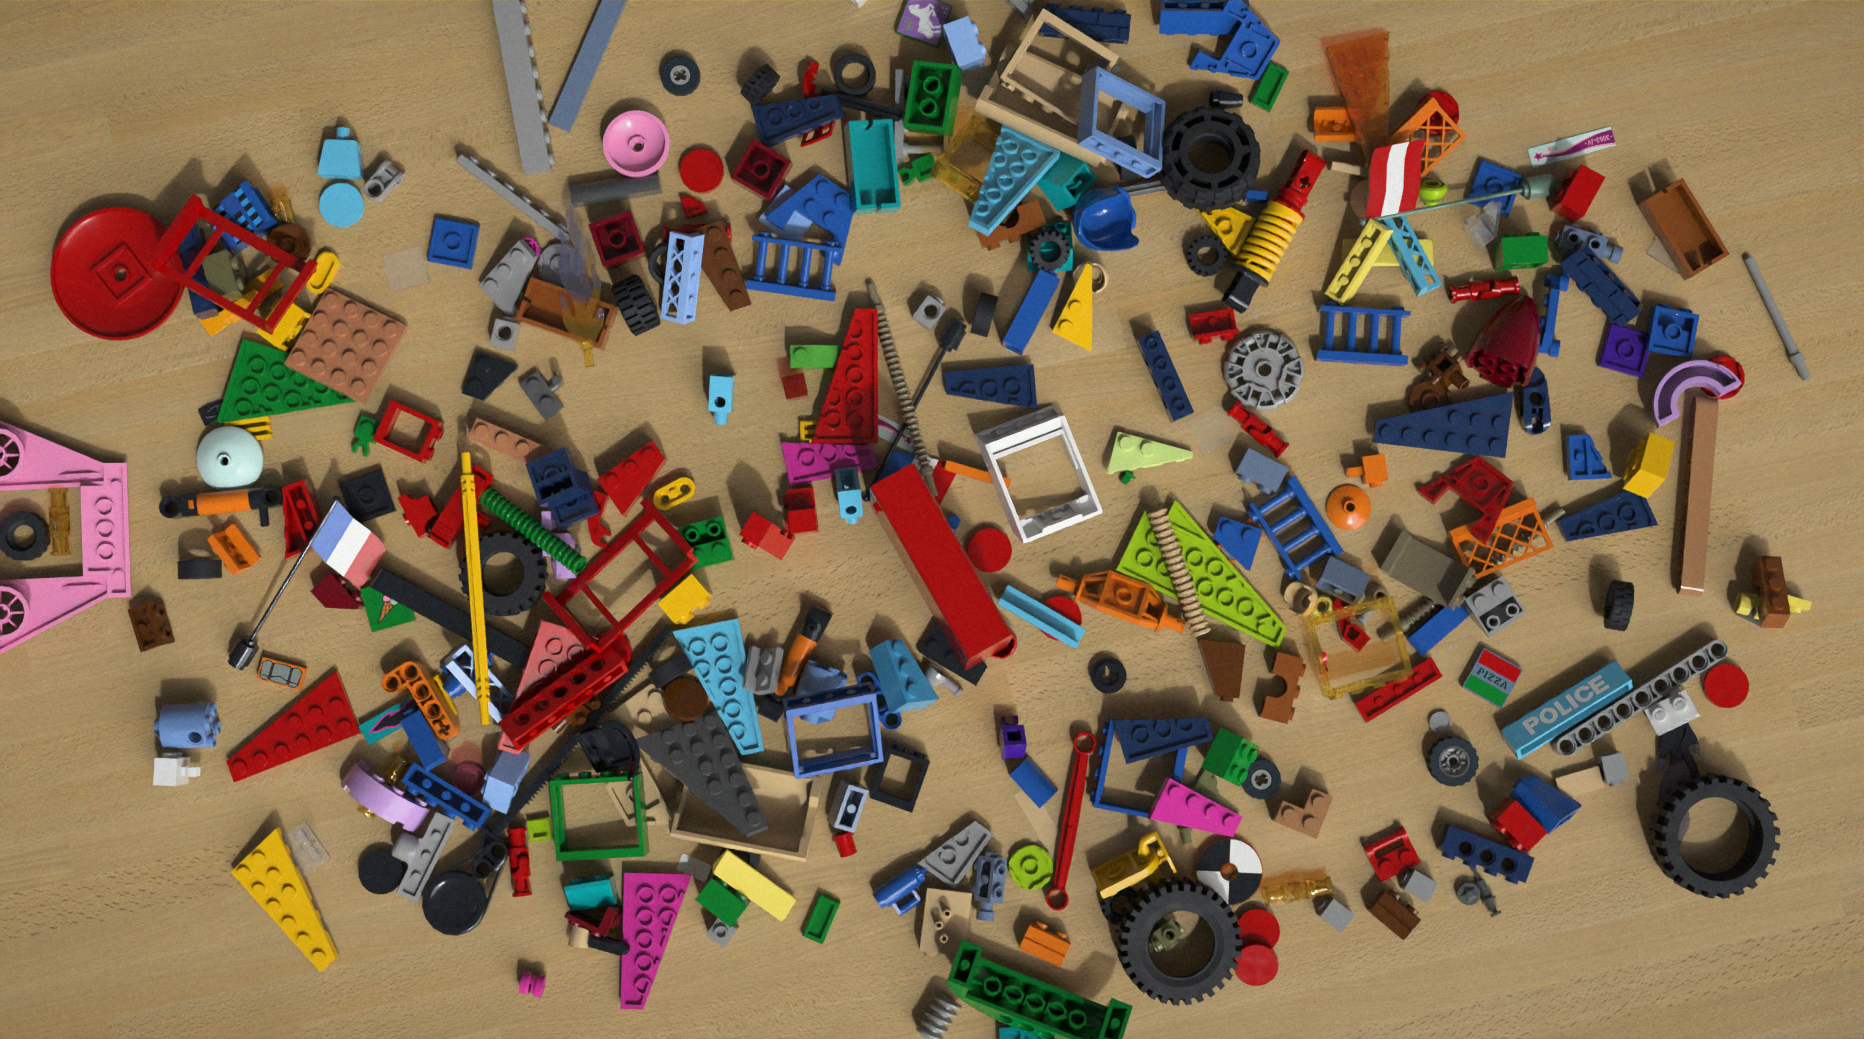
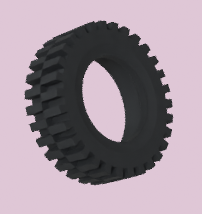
M1171 876V881H1167L1164 877L1159 879L1160 884L1155 885L1153 881L1148 883L1149 889L1146 891L1142 887L1137 890L1140 896L1136 899L1131 896L1128 900L1131 904L1130 907L1124 906L1121 910L1124 917L1123 919L1118 917L1117 925L1120 928L1115 930V937L1118 942H1115V947L1119 952L1117 956L1134 985L1141 992H1146L1150 998L1155 1000L1157 997L1161 1003L1165 1004L1170 1000L1173 1005H1179L1180 1000L1185 1005L1192 1004V998H1195L1199 1003L1204 1001L1203 994L1207 993L1209 997L1215 995L1212 990L1215 986L1220 990L1225 986L1222 982L1224 977L1229 981L1233 975L1229 970L1231 968L1237 969L1238 963L1235 957L1241 958L1242 953L1238 948V945H1242V938L1238 935V933H1242L1241 928L1236 923L1238 919L1232 912L1231 907L1210 886H1205L1199 880L1193 882L1189 877H1183V880H1180L1177 876ZM1176 911H1189L1200 915L1208 922L1214 938L1213 950L1209 960L1198 971L1186 976H1172L1160 971L1152 963L1148 953V938L1153 926L1165 915Z

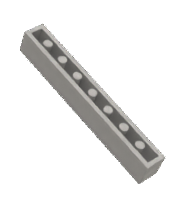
M492 0L523 172L527 177L553 172L552 165H555V157L553 152H549L548 144L551 143V136L549 130H545L544 122H547L545 108L541 109L540 100H543V92L541 86L537 87L536 79L539 78V71L537 65H533L532 57H535V49L533 43L529 44L528 35H531V27L529 21L525 22L524 14L528 13L525 0Z

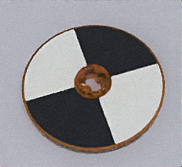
M1222 838L1213 841L1202 850L1196 862L1195 876L1196 880L1201 881L1205 886H1210L1229 906H1234L1248 901L1256 894L1262 882L1263 866L1259 855L1249 844L1235 838ZM1228 866L1235 870V874H1231L1230 878H1227V875L1223 873V870H1226Z

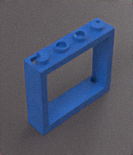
M872 682L782 699L790 762L795 779L809 778L819 774H830L834 771L850 770L859 766L884 762L876 692ZM867 703L871 746L798 760L793 717Z
M1109 718V721L1104 722L1102 735L1106 737L1104 744L1099 746L1098 757H1101L1100 766L1095 768L1094 779L1097 780L1096 789H1091L1089 801L1093 802L1092 806L1095 808L1147 817L1150 810L1101 801L1115 730L1114 720H1119ZM1188 747L1176 750L1171 779L1180 784Z

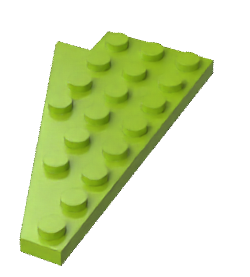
M1174 501L1167 514L1170 517L1168 520L1172 522L1170 526L1175 530L1173 534L1177 536L1175 538L1176 542L1179 541L1178 548L1182 549L1180 553L1184 555L1182 559L1187 563L1185 567L1189 568L1187 572L1188 575L1191 574L1190 580L1194 582L1192 586L1196 588L1195 594L1199 596L1197 598L1198 601H1201V604H1199L1200 608L1203 607L1204 609L1202 613L1278 649L1287 631V627L1180 504ZM1144 510L1116 571L1149 584L1155 590L1179 601L1181 599L1177 597L1178 591L1174 589L1176 585L1172 583L1173 577H1170L1169 574L1171 572L1167 570V567H1169L1168 563L1165 564L1166 558L1162 556L1164 552L1163 550L1160 551L1161 544L1157 543L1159 539L1155 537L1157 533L1152 529L1154 525L1150 523L1152 521L1151 517L1148 518L1150 512Z

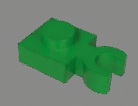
M932 153L911 161L913 168H902L898 171L899 175L909 174L908 180L902 182L904 186L911 185L916 178L919 183H923L941 175Z
M361 415L354 436L359 438V441L352 446L351 451L353 453H357L358 448L362 446L364 448L363 456H369L370 442L377 443L373 441V438L381 422Z

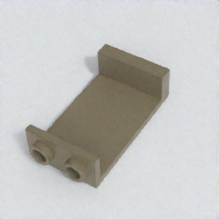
M1402 530L1380 568L1382 573L1454 611L1455 607L1460 608L1466 597L1463 595L1466 588H1471L1477 578L1474 568H1468L1419 542L1404 530Z

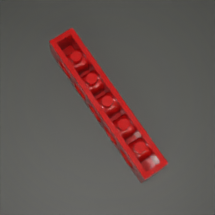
M610 644L600 654L595 651L588 658L578 662L573 669L560 675L549 686L542 688L533 698L524 701L512 713L506 714L498 722V725L516 750L519 751L629 670L624 660Z

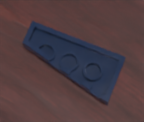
M837 95L751 106L761 143L768 148L844 117Z
M1034 364L944 372L946 395L1037 409Z
M1627 490L1556 521L1565 542L1658 525L1647 499Z
M1207 717L1114 720L1126 764L1214 740Z

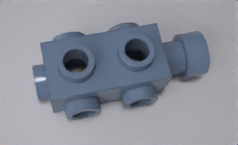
M1576 224L1565 225L1561 231H1556L1553 243H1557L1555 249L1560 250V255L1562 256L1583 241L1600 260L1606 258L1609 262L1618 264L1621 259L1623 247L1615 244L1613 246L1607 245L1608 238L1604 237L1603 233L1590 230V232L1581 230L1582 227ZM1570 235L1576 237V242L1570 241ZM1591 242L1597 243L1598 248H1592Z
M985 851V855H979L978 860L974 864L977 876L976 882L972 886L974 900L980 901V906L976 913L977 920L994 921L995 911H993V903H1003L1007 858L998 857V852Z

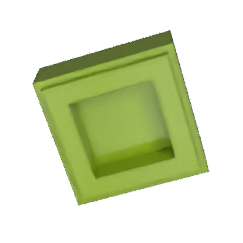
M550 817L527 820L530 843L553 839Z

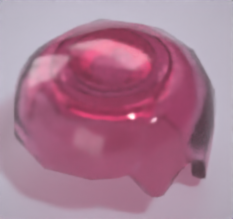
M466 760L454 767L451 779L455 788L471 795L482 790L486 781L484 780L486 773L480 763L474 760Z

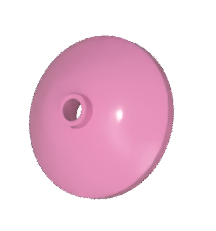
M639 110L628 111L617 116L608 125L603 137V150L609 164L616 171L630 177H643L657 171L664 164L670 150V137L665 125L655 115ZM637 144L642 145V149L639 151L635 150Z

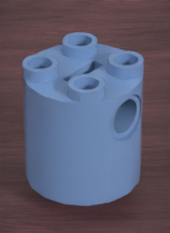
M808 659L794 697L845 687L848 673ZM837 709L799 717L802 720L818 725L833 721Z
M164 704L161 708L160 717L154 720V733L160 739L164 749L215 747L216 734L221 732V723L216 721L217 704Z

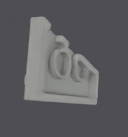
M523 239L513 246L479 284L507 317L513 316L516 310L514 309L515 305L523 293L522 289L525 281L529 278L538 257Z
M973 821L921 859L918 864L924 868L927 867L929 872L955 889L993 833L977 821Z

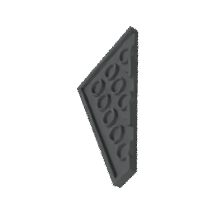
M717 710L702 715L694 721L682 722L636 739L639 748L647 753L651 760L659 763L662 769L673 778L680 780L688 787L689 791L698 795L700 800L724 816L726 821L736 826L744 836L750 837L768 830L767 821Z

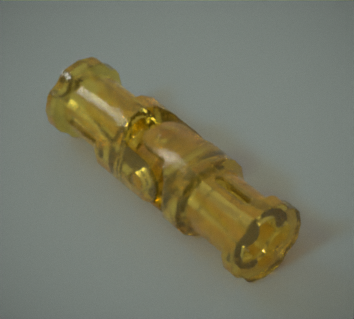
M48 488L51 500V507L48 508L50 519L49 535L52 538V552H50V556L71 555L68 537L71 536L70 507L67 506V492H69V488Z
M399 753L394 754L395 758L389 767L384 768L381 776L386 779L384 782L391 787L392 785L399 784L402 780L400 777L406 768L412 765L410 760ZM363 805L357 807L358 811L372 820L375 819L374 812Z
M1330 876L1316 881L1307 879L1303 884L1296 881L1282 883L1279 887H1262L1266 907L1278 902L1287 904L1302 901L1305 898L1312 900L1316 896H1333ZM1289 886H1292L1291 893L1294 896V899L1290 897Z

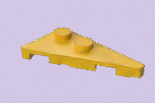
M1232 207L1222 211L1221 209L1212 210V212H1202L1200 209H1195L1232 256L1237 258L1256 219Z
M1087 262L1052 332L1091 351L1093 347L1092 264Z

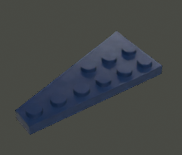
M1506 392L1375 420L1372 442L1505 458L1514 392Z

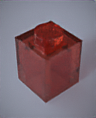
M804 373L782 377L787 402L809 398Z

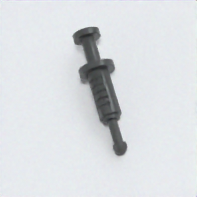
M1471 867L1477 878L1476 884L1484 899L1482 903H1488L1492 911L1490 916L1493 917L1502 913L1501 910L1497 911L1493 902L1496 896H1492L1485 880L1480 878L1476 870L1477 868Z

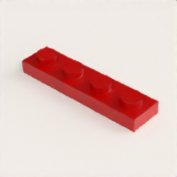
M1429 657L1358 700L1354 705L1364 722L1368 723L1440 679L1443 675L1432 657Z

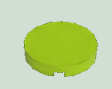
M1025 845L1018 848L1012 854L1009 860V873L1012 880L1019 887L1036 890L1043 887L1050 880L1053 873V862L1044 848L1037 845Z

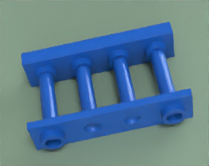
M758 231V234L752 235V240L759 241L755 275L747 279L746 289L835 301L837 290H832L830 283L834 253H841L843 246H838V242L825 240L823 244L771 236L772 232ZM768 242L781 244L778 275L775 281H768L764 276ZM790 246L804 247L800 279L797 281V285L789 284L786 279ZM812 249L826 251L822 283L819 284V288L810 287V283H808Z
M1324 302V305L1318 308V313H1326L1324 347L1315 352V361L1399 367L1408 365V356L1402 355L1400 351L1402 318L1409 317L1411 311H1404L1405 307L1392 306L1391 310L1339 307L1338 303ZM1335 314H1348L1347 342L1344 351H1335V347H1333ZM1357 315L1370 316L1369 348L1366 350V353H1359L1355 348ZM1379 316L1393 317L1391 351H1388V354H1380V350H1377Z
M1292 476L1284 481L1287 485L1284 487L1285 490L1259 507H1256L1254 503L1247 505L1249 508L1247 514L1254 523L1257 521L1263 529L1265 535L1286 565L1284 571L1290 579L1294 578L1297 581L1302 578L1299 571L1325 554H1332L1334 557L1344 550L1297 478ZM1289 497H1294L1299 504L1296 506L1297 509L1271 526H1268L1262 515ZM1307 516L1311 522L1309 528L1281 545L1274 534L1299 517ZM1319 535L1323 541L1321 543L1322 546L1293 564L1287 552L1311 536Z

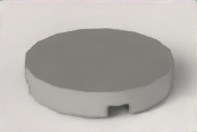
M564 243L548 246L540 254L537 263L538 272L542 279L547 283L562 288L574 284L581 276L583 269L582 258L578 251Z

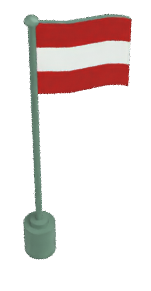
M1426 139L1374 148L1369 165L1368 198L1364 217L1360 218L1359 223L1365 226V223L1370 218L1380 221L1520 193L1526 200L1552 196L1556 192V183L1553 175L1548 173L1524 178L1518 189L1415 209L1420 189L1421 156Z

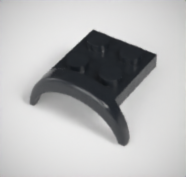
M619 720L602 721L595 727L579 731L575 735L596 773L630 764L627 779L632 781L635 778L640 764V750L633 733L623 722Z

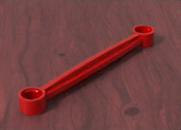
M1080 732L1073 739V746L1077 753L1064 810L1053 888L1049 889L1046 894L1048 906L1056 911L1064 909L1069 902L1065 888L1078 830L1088 757L1096 747L1094 736L1088 732ZM1087 735L1092 739L1093 746L1089 751L1084 752L1077 748L1076 742L1080 736ZM1055 890H1059L1065 895L1066 900L1061 906L1054 907L1049 901V895Z

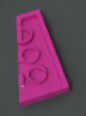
M781 442L790 486L835 477V469L857 467L858 472L878 468L873 445Z
M1166 777L1146 818L1233 837L1242 816Z

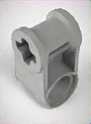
M386 160L365 183L364 192L374 203L383 202L402 183L406 174L399 172L391 165L390 160ZM376 186L381 187L378 195H371L372 188Z

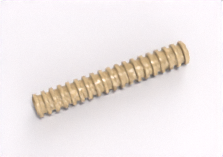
M1161 508L1150 512L1148 518L1151 517L1152 521L1150 523L1154 525L1152 529L1157 533L1155 537L1159 539L1157 543L1161 544L1160 551L1163 550L1164 552L1162 556L1166 558L1164 562L1165 564L1168 563L1169 567H1167V570H1170L1171 574L1169 575L1173 577L1172 583L1176 585L1174 589L1178 591L1177 597L1181 599L1179 603L1183 604L1181 608L1186 612L1184 616L1188 618L1186 622L1190 623L1189 630L1193 632L1191 635L1192 637H1197L1208 633L1211 628L1207 627L1208 621L1204 619L1206 615L1202 613L1203 607L1200 608L1199 604H1201V601H1198L1197 598L1199 596L1195 594L1196 588L1192 586L1194 582L1190 580L1191 574L1188 575L1187 571H1189V568L1185 567L1187 563L1182 559L1184 555L1180 553L1182 549L1178 548L1179 541L1176 542L1175 538L1177 536L1173 534L1175 530L1170 526L1172 522L1168 520L1170 518L1169 515H1166L1167 508Z

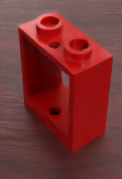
M391 400L373 441L426 464L427 460L430 461L435 453L433 447L436 440L439 441L444 434L445 429L442 428L444 423ZM401 410L433 424L419 455L387 441Z

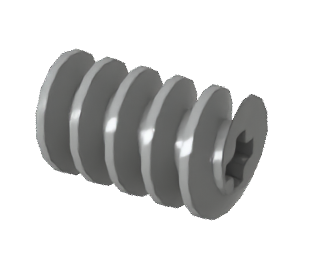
M941 993L943 997L935 996L934 998L938 1005L930 1004L934 1012H925L929 1020L921 1019L920 1022L924 1028L916 1027L917 1032L926 1039H943L940 1032L947 1033L948 1029L944 1024L952 1025L953 1022L949 1016H957L954 1009L961 1010L962 1006L960 1003L944 993Z

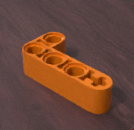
M418 660L405 662L383 677L381 685L388 693L401 692L407 688L410 690L438 738L450 739L460 733L461 726L423 662ZM412 665L417 669L415 676L410 674V667ZM393 677H396L398 680L397 688H394L391 684ZM423 684L428 687V694L426 696L421 692ZM434 704H437L440 708L438 715L433 713L432 708ZM447 725H449L450 729L446 733L445 729L447 728Z

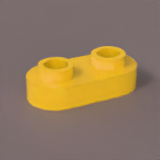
M687 477L679 478L658 489L653 496V502L661 510H670L691 499L696 493V485ZM683 485L689 486L687 493L681 491ZM667 495L669 497V502L664 504L662 503L661 498L662 496Z

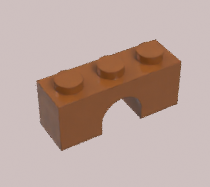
M1038 200L1016 207L1018 223L1012 228H1004L998 225L989 236L976 230L982 249L987 248L988 251L1001 247V242L1008 240L1009 244L1022 240V235L1030 233V236H1034L1036 232L1039 233L1042 228H1045L1046 222Z
M1758 556L1751 569L1754 589H1761V600L1757 608L1760 628H1783L1791 613L1781 556Z
M1280 652L1274 653L1270 674L1277 675L1283 680L1284 690L1277 697L1263 696L1258 717L1288 724V720L1292 721L1295 708L1292 707L1293 700L1298 698L1300 686L1297 685L1299 676L1303 677L1306 668L1303 658Z

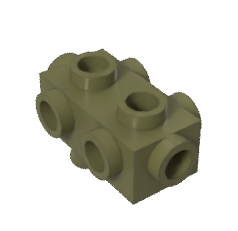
M1173 920L1168 921L1164 925L1159 921L1153 926V933L1149 935L1150 941L1148 943L1156 953L1163 948L1168 951L1180 942L1178 937L1183 935L1185 931L1178 922L1174 923Z

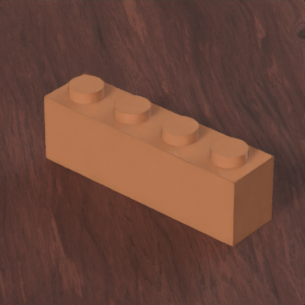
M477 417L468 436L473 441L525 463L555 451Z

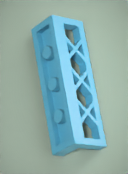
M1398 217L1402 223L1400 229L1397 228L1392 218L1378 221L1393 230L1387 243L1416 296L1418 297L1441 287L1442 283L1406 217ZM1402 236L1410 238L1412 241L1411 248H1408ZM1413 255L1421 258V268L1417 265ZM1423 274L1431 276L1434 283L1428 285Z
M1010 585L1007 586L997 605L1073 649L1077 648L1079 641L1086 629Z

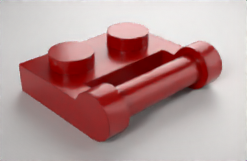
M1403 826L1397 828L1396 832L1372 844L1367 843L1362 846L1379 882H1383L1421 863ZM1401 839L1403 845L1377 858L1375 857L1374 852Z

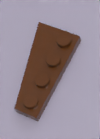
M723 219L682 232L688 235L693 233L705 234L701 268L730 312L751 305L752 302Z

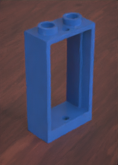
M1049 269L1048 271L1039 270L1003 340V347L1022 356L1058 287L1060 279L1057 278V273Z

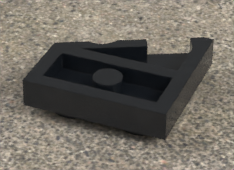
M476 352L462 394L485 401L513 372L518 370L519 366Z

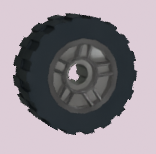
M1448 736L1433 743L1432 748L1427 753L1428 758H1426V762L1428 763V771L1431 772V776L1437 782L1456 787L1470 782L1471 778L1475 777L1476 770L1479 767V756H1477V751L1470 742L1463 738ZM1455 757L1457 764L1450 765L1449 759Z

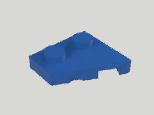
M1590 434L1565 436L1568 481L1612 478L1610 471H1607L1601 461L1603 458L1599 451L1595 449V444Z
M1219 516L1212 538L1234 557L1245 570L1250 571L1263 529Z

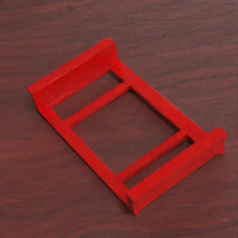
M192 194L147 257V260L152 263L157 272L270 335L274 333L273 331L312 274L317 272L316 267L318 265L312 259H309L307 263L206 208L201 198L195 194ZM200 217L217 228L183 275L166 264ZM224 231L279 261L247 309L191 279ZM288 266L299 272V275L266 321L253 314L284 268Z
M647 497L640 502L647 512L557 597L548 590L541 596L587 650L592 647L600 654L698 561L692 553L694 549ZM654 521L661 526L688 556L672 572L639 536ZM634 540L666 578L618 622L587 584ZM581 590L613 626L598 642L566 606Z

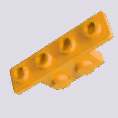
M268 269L245 285V289H243L244 298L232 302L247 309L273 269ZM279 277L261 302L284 287ZM222 308V311L218 313L219 316L203 320L199 318V321L208 334L214 336L231 323L234 324L242 318Z

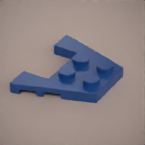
M1227 0L1222 8V12L1241 21L1220 58L1199 48L1189 68L1192 70H1208L1211 73H1227L1230 76L1258 80L1278 48L1280 39L1242 0Z
M819 174L771 212L765 219L783 230L794 211L812 221L833 236L831 241H836L838 246H843L841 253H834L833 264L840 266L853 216L851 198L848 192ZM824 251L823 254L821 255V256L824 257V258H825V253H826V251Z

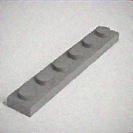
M461 154L456 162L562 243L566 244L571 238L566 233L568 231L566 227L559 222L553 224L548 219L551 216L542 209L536 211L532 208L531 205L533 203L522 195L520 198L513 193L515 189L508 183L500 184L495 179L498 176L492 171L480 169L478 167L480 163L469 155L466 158Z

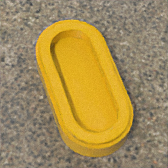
M328 251L321 253L315 261L318 263L316 267L317 272L312 274L306 283L307 288L314 294H324L327 287H330L340 267L338 256Z

